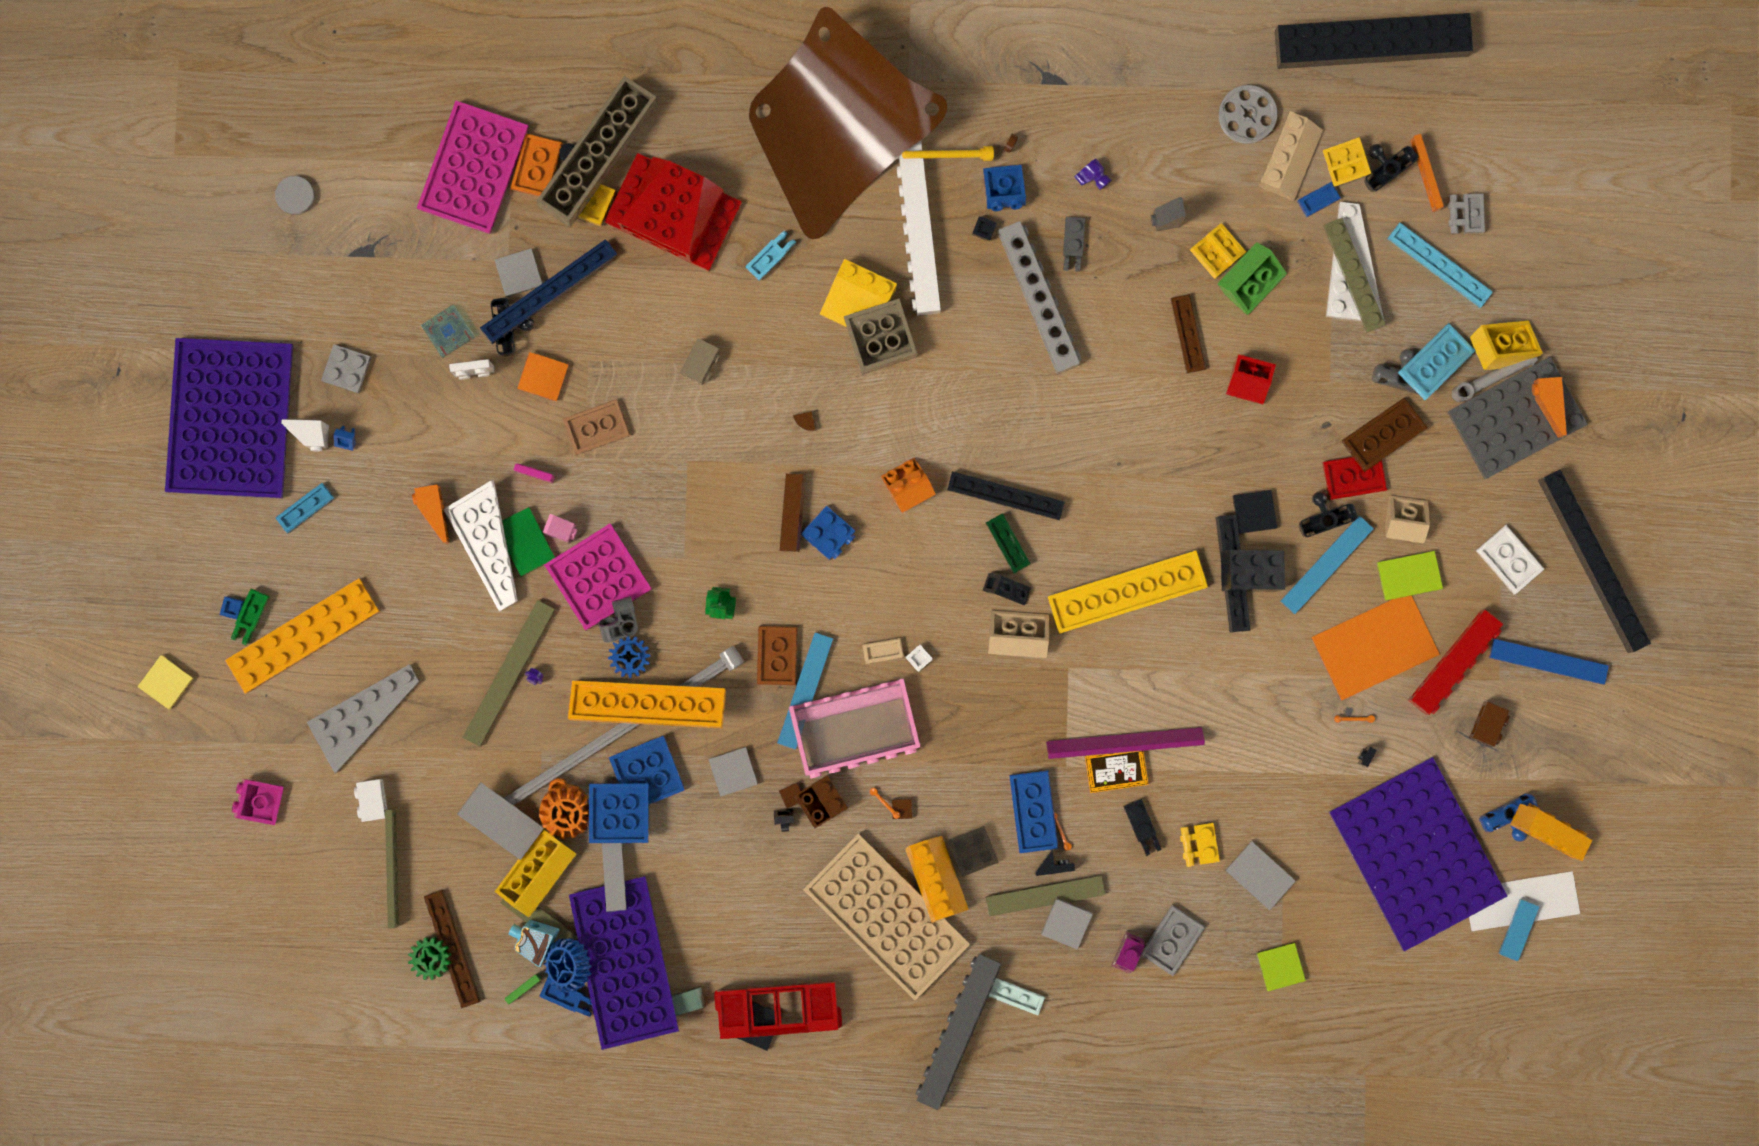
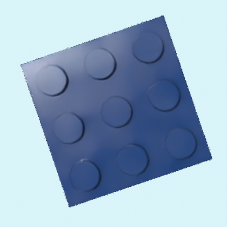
M664 736L609 757L619 784H649V805L685 791Z
M589 784V843H649V784Z

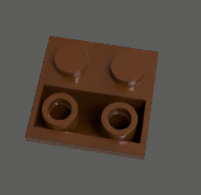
M828 775L794 795L814 829L848 809Z

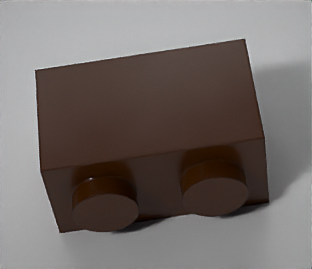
M1483 702L1469 738L1489 747L1498 745L1502 739L1501 730L1503 726L1506 727L1510 718L1508 716L1509 710L1490 702Z

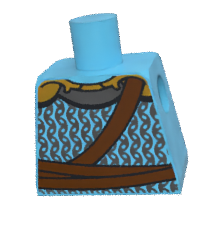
M529 920L523 928L513 924L509 935L518 939L514 948L515 951L536 966L541 967L546 962L545 956L548 954L547 951L551 944L554 943L559 929Z

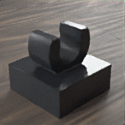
M793 809L774 810V824H781V832L789 831V823H794Z

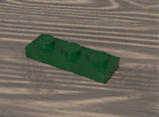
M1003 513L985 522L1013 574L1031 565Z

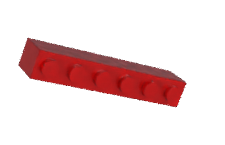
M1485 609L1481 610L1408 701L1425 715L1435 714L1441 706L1439 705L1440 701L1450 696L1453 692L1451 689L1455 683L1459 684L1465 677L1463 673L1467 668L1471 669L1476 664L1477 660L1475 658L1489 648L1488 642L1492 638L1498 637L1502 631L1500 628L1503 624Z

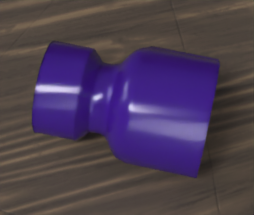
M1096 158L1074 176L1081 186L1094 180L1099 190L1112 181L1108 175H1104V167Z

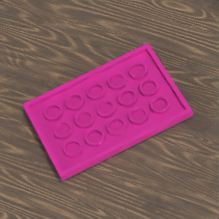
M455 100L417 209L491 234L529 126Z

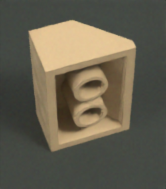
M991 610L988 654L1047 658L1049 615Z

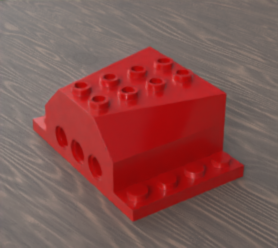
M637 153L604 223L709 272L741 207L742 201L725 194L721 187L704 176L676 163L657 157L650 159Z

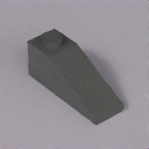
M1182 197L1176 198L1154 210L1153 215H1151L1152 226L1156 227V231L1180 227L1186 216Z

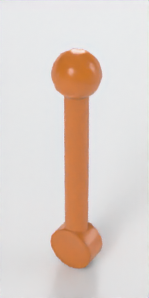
M1336 715L1334 721L1336 723L1341 721H1367L1373 723L1375 717L1373 715L1367 717H1341Z
M876 788L870 789V794L872 796H876L893 814V817L895 819H898L900 817V813L898 811H895L878 794V790Z
M1054 812L1055 825L1063 840V848L1066 851L1071 850L1072 846L1067 842L1057 820L1058 816Z

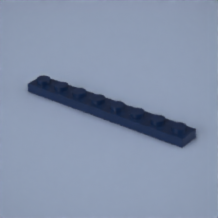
M606 239L485 323L480 327V330L490 343L494 344L617 257V253Z

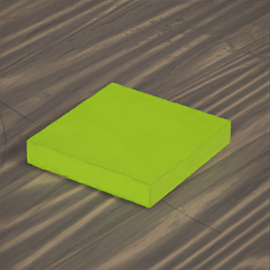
M1295 943L1256 953L1267 991L1306 981Z

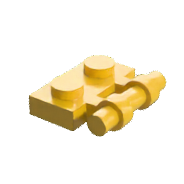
M1214 823L1194 825V834H1189L1188 827L1180 828V841L1183 842L1184 847L1183 859L1186 860L1187 867L1194 866L1193 858L1196 857L1199 858L1200 865L1220 862ZM1190 840H1196L1197 851L1192 852Z

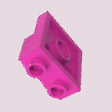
M243 778L242 782L237 784L236 793L239 794L238 801L233 802L231 812L235 813L234 817L238 819L275 825L284 787Z

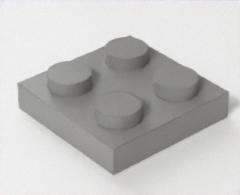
M333 344L321 381L359 394L372 357Z

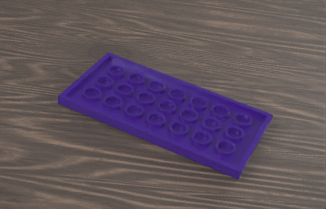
M645 876L625 881L627 910L606 912L605 886L569 895L579 944H584L583 950H588L587 957L591 958L589 960V964L592 966L589 968L591 975L587 976L589 979L587 984L601 1050L680 1032Z

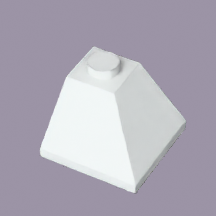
M282 420V424L304 446L310 448V451L322 452V448H328L329 425L323 421Z

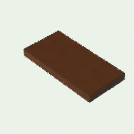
M1404 397L1344 438L1341 442L1362 470L1366 472L1423 433L1428 427Z

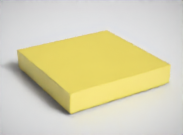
M161 655L138 687L171 710L194 678Z

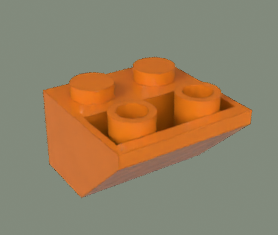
M915 458L881 475L884 484L901 513L936 495L928 477Z

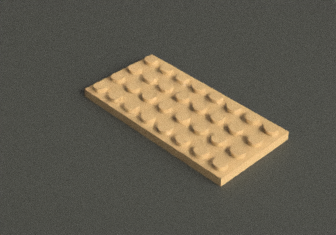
M859 834L803 889L915 1001L970 945L945 919L932 923L923 897Z

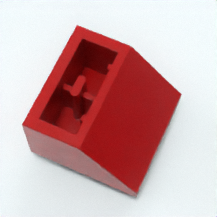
M1238 354L1234 361L1225 395L1263 405L1272 382L1276 364Z

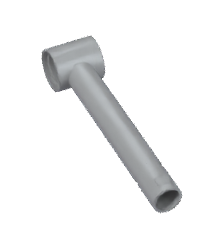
M1535 357L1496 369L1470 383H1461L1453 388L1452 398L1456 402H1464L1470 399L1474 393L1529 365L1533 366L1538 359ZM1460 388L1466 391V397H1462L1459 394Z

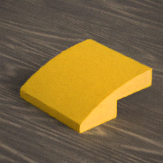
M1360 137L1322 150L1334 187L1371 174Z
M1222 223L1190 249L1214 279L1246 253L1244 248Z

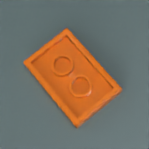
M526 133L510 189L540 196L555 175L560 157L559 151L563 143Z

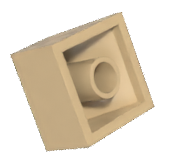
M1390 495L1385 522L1386 538L1425 543L1430 527L1428 501Z

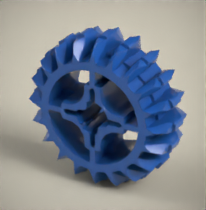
M570 938L559 939L551 944L547 951L548 954L545 956L546 962L543 964L547 969L545 973H548L547 980H552L551 986H556V989L562 990V992H573L585 986V983L589 981L587 976L591 975L589 968L592 967L589 964L591 958L587 957L588 950H583L584 944H579L578 940Z

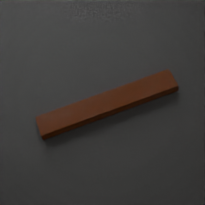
M441 890L424 896L438 941L443 940L442 946L449 947L446 953H451V956L447 957V960L451 961L447 968L449 969L448 971L461 1009L481 1002L444 891Z

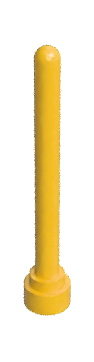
M983 146L979 150L904 151L902 157L904 159L980 158L983 161H993L994 150L993 146Z

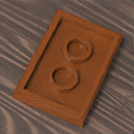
M758 627L757 685L796 686L798 627Z

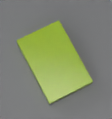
M1435 551L1376 563L1385 601L1443 589Z

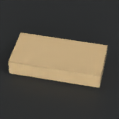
M901 638L862 645L865 664L904 658Z

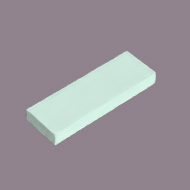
M996 978L989 997L1035 1015H1039L1045 996Z

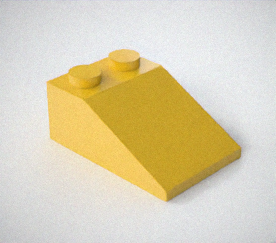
M1529 321L1481 325L1470 337L1484 370L1504 368L1543 354Z

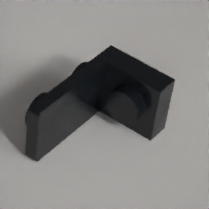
M988 573L982 591L1001 596L1021 605H1026L1031 587L1002 575Z

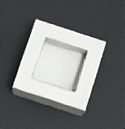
M921 645L917 646L905 657L918 672L932 660V657Z

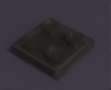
M985 826L948 840L962 877L999 863Z

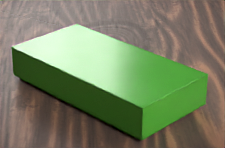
M535 974L505 997L508 1005L542 980L541 976Z

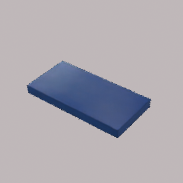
M1049 771L1009 775L1019 853L1058 849Z

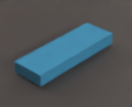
M321 483L275 518L285 532L290 533L335 498L324 483Z
M1519 899L1498 954L1515 961L1519 960L1539 906Z

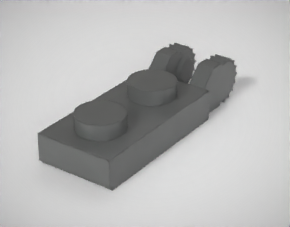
M1065 218L1063 271H1068L1069 257H1076L1075 271L1080 272L1081 258L1083 256L1085 218Z

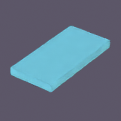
M1448 323L1398 374L1426 400L1475 352V349Z

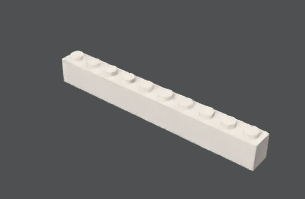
M921 141L907 151H922ZM901 154L897 158L899 159L900 166H896L897 177L902 180V185H899V195L904 197V204H901L902 216H906L903 230L904 235H908L909 241L905 242L906 254H910L911 261H907L908 273L913 275V280H910V290L915 293V299H912L913 311H917V316L938 314L941 309L923 159H904Z

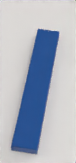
M1493 639L1489 655L1490 659L1605 685L1609 668L1608 665Z

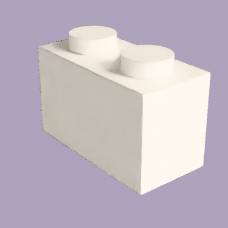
M383 779L356 783L357 787H354L355 798L359 800V807H357L358 818H361L362 822L385 819L387 803Z

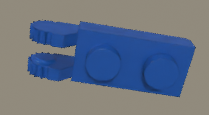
M546 980L539 997L570 1011L591 1017L592 1012L590 1010L579 1007L581 1000L592 1005L590 997L585 996L579 991L562 992V990H557L556 986H551L552 980Z

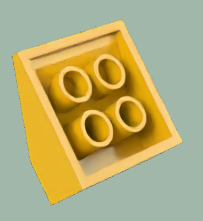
M844 259L820 315L847 327L844 316L890 302L896 291L897 283Z

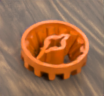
M562 784L550 789L540 803L539 818L543 828H546L550 835L559 836L560 839H565V837L575 838L581 832L584 833L589 825L588 794L581 788L570 784ZM556 806L558 808L557 818L552 819V810ZM565 810L566 812H570L569 815H567L566 813L562 814V811ZM576 810H579V819L576 822L574 814ZM555 822L567 823L569 827H560Z

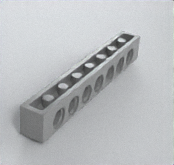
M1019 221L999 229V238L1057 375L1079 366V360H1081L1078 349L1074 350L1072 342H1074L1071 332H1067L1064 327L1066 320L1063 314H1059L1056 308L1059 307L1058 301L1055 296H1051L1049 291L1051 289L1048 278L1044 279L1042 272L1044 269L1041 261H1037L1035 258L1036 249L1033 243L1029 244L1027 239L1029 233L1026 226H1022ZM1020 240L1023 243V247L1015 248L1013 242ZM1022 258H1028L1031 261V264L1029 266H1023L1020 263V260ZM1034 275L1038 278V282L1031 284L1028 281V277ZM1042 293L1045 295L1046 300L1039 302L1036 300L1035 295ZM1043 312H1052L1053 318L1049 320L1045 319L1043 317ZM1056 328L1060 331L1061 335L1053 337L1050 334V330ZM1065 346L1068 349V353L1066 355L1059 354L1058 347Z

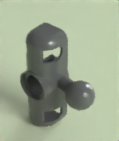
M1410 349L1401 352L1400 360L1402 364L1400 369L1383 366L1382 364L1375 366L1372 381L1377 384L1418 394L1407 382L1402 384L1399 381L1398 374L1415 356L1414 352ZM1380 378L1388 379L1386 383L1379 382Z

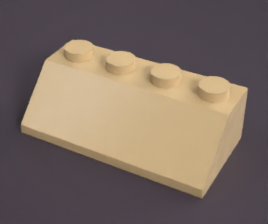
M1290 111L1285 119L1258 187L1294 201L1323 130L1308 118Z

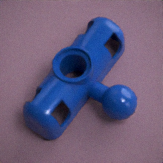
M1523 794L1480 816L1479 821L1485 832H1493L1511 823L1520 804L1528 806L1531 803L1538 806L1537 801L1533 795ZM1523 796H1528V797H1529L1528 799H1526V800H1524V801H1522V800L1520 799V798L1523 797ZM1508 808H1511L1513 812L1511 818L1506 816ZM1490 813H1493L1495 815L1489 819L1486 816ZM1511 826L1514 840L1522 842L1527 838L1526 833Z

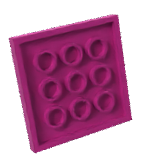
M611 523L544 564L585 631L598 624L600 620L614 614L612 601L631 596L633 602L652 590Z

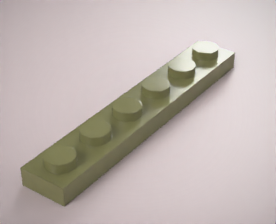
M1343 218L1324 224L1323 227L1366 333L1384 327L1386 324Z

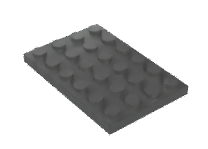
M1551 357L1447 412L1484 480L1564 438L1557 437L1535 401V396L1532 394V384L1538 378L1561 377ZM1562 379L1566 432L1569 435L1588 424Z

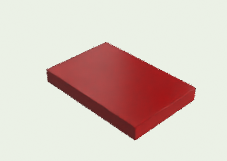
M1353 457L1322 462L1329 500L1387 491L1382 461L1366 472L1362 470Z

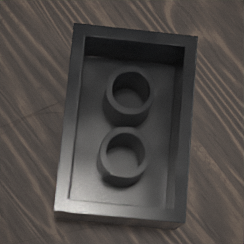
M1228 550L1221 552L1222 591L1278 592L1285 590L1284 551Z

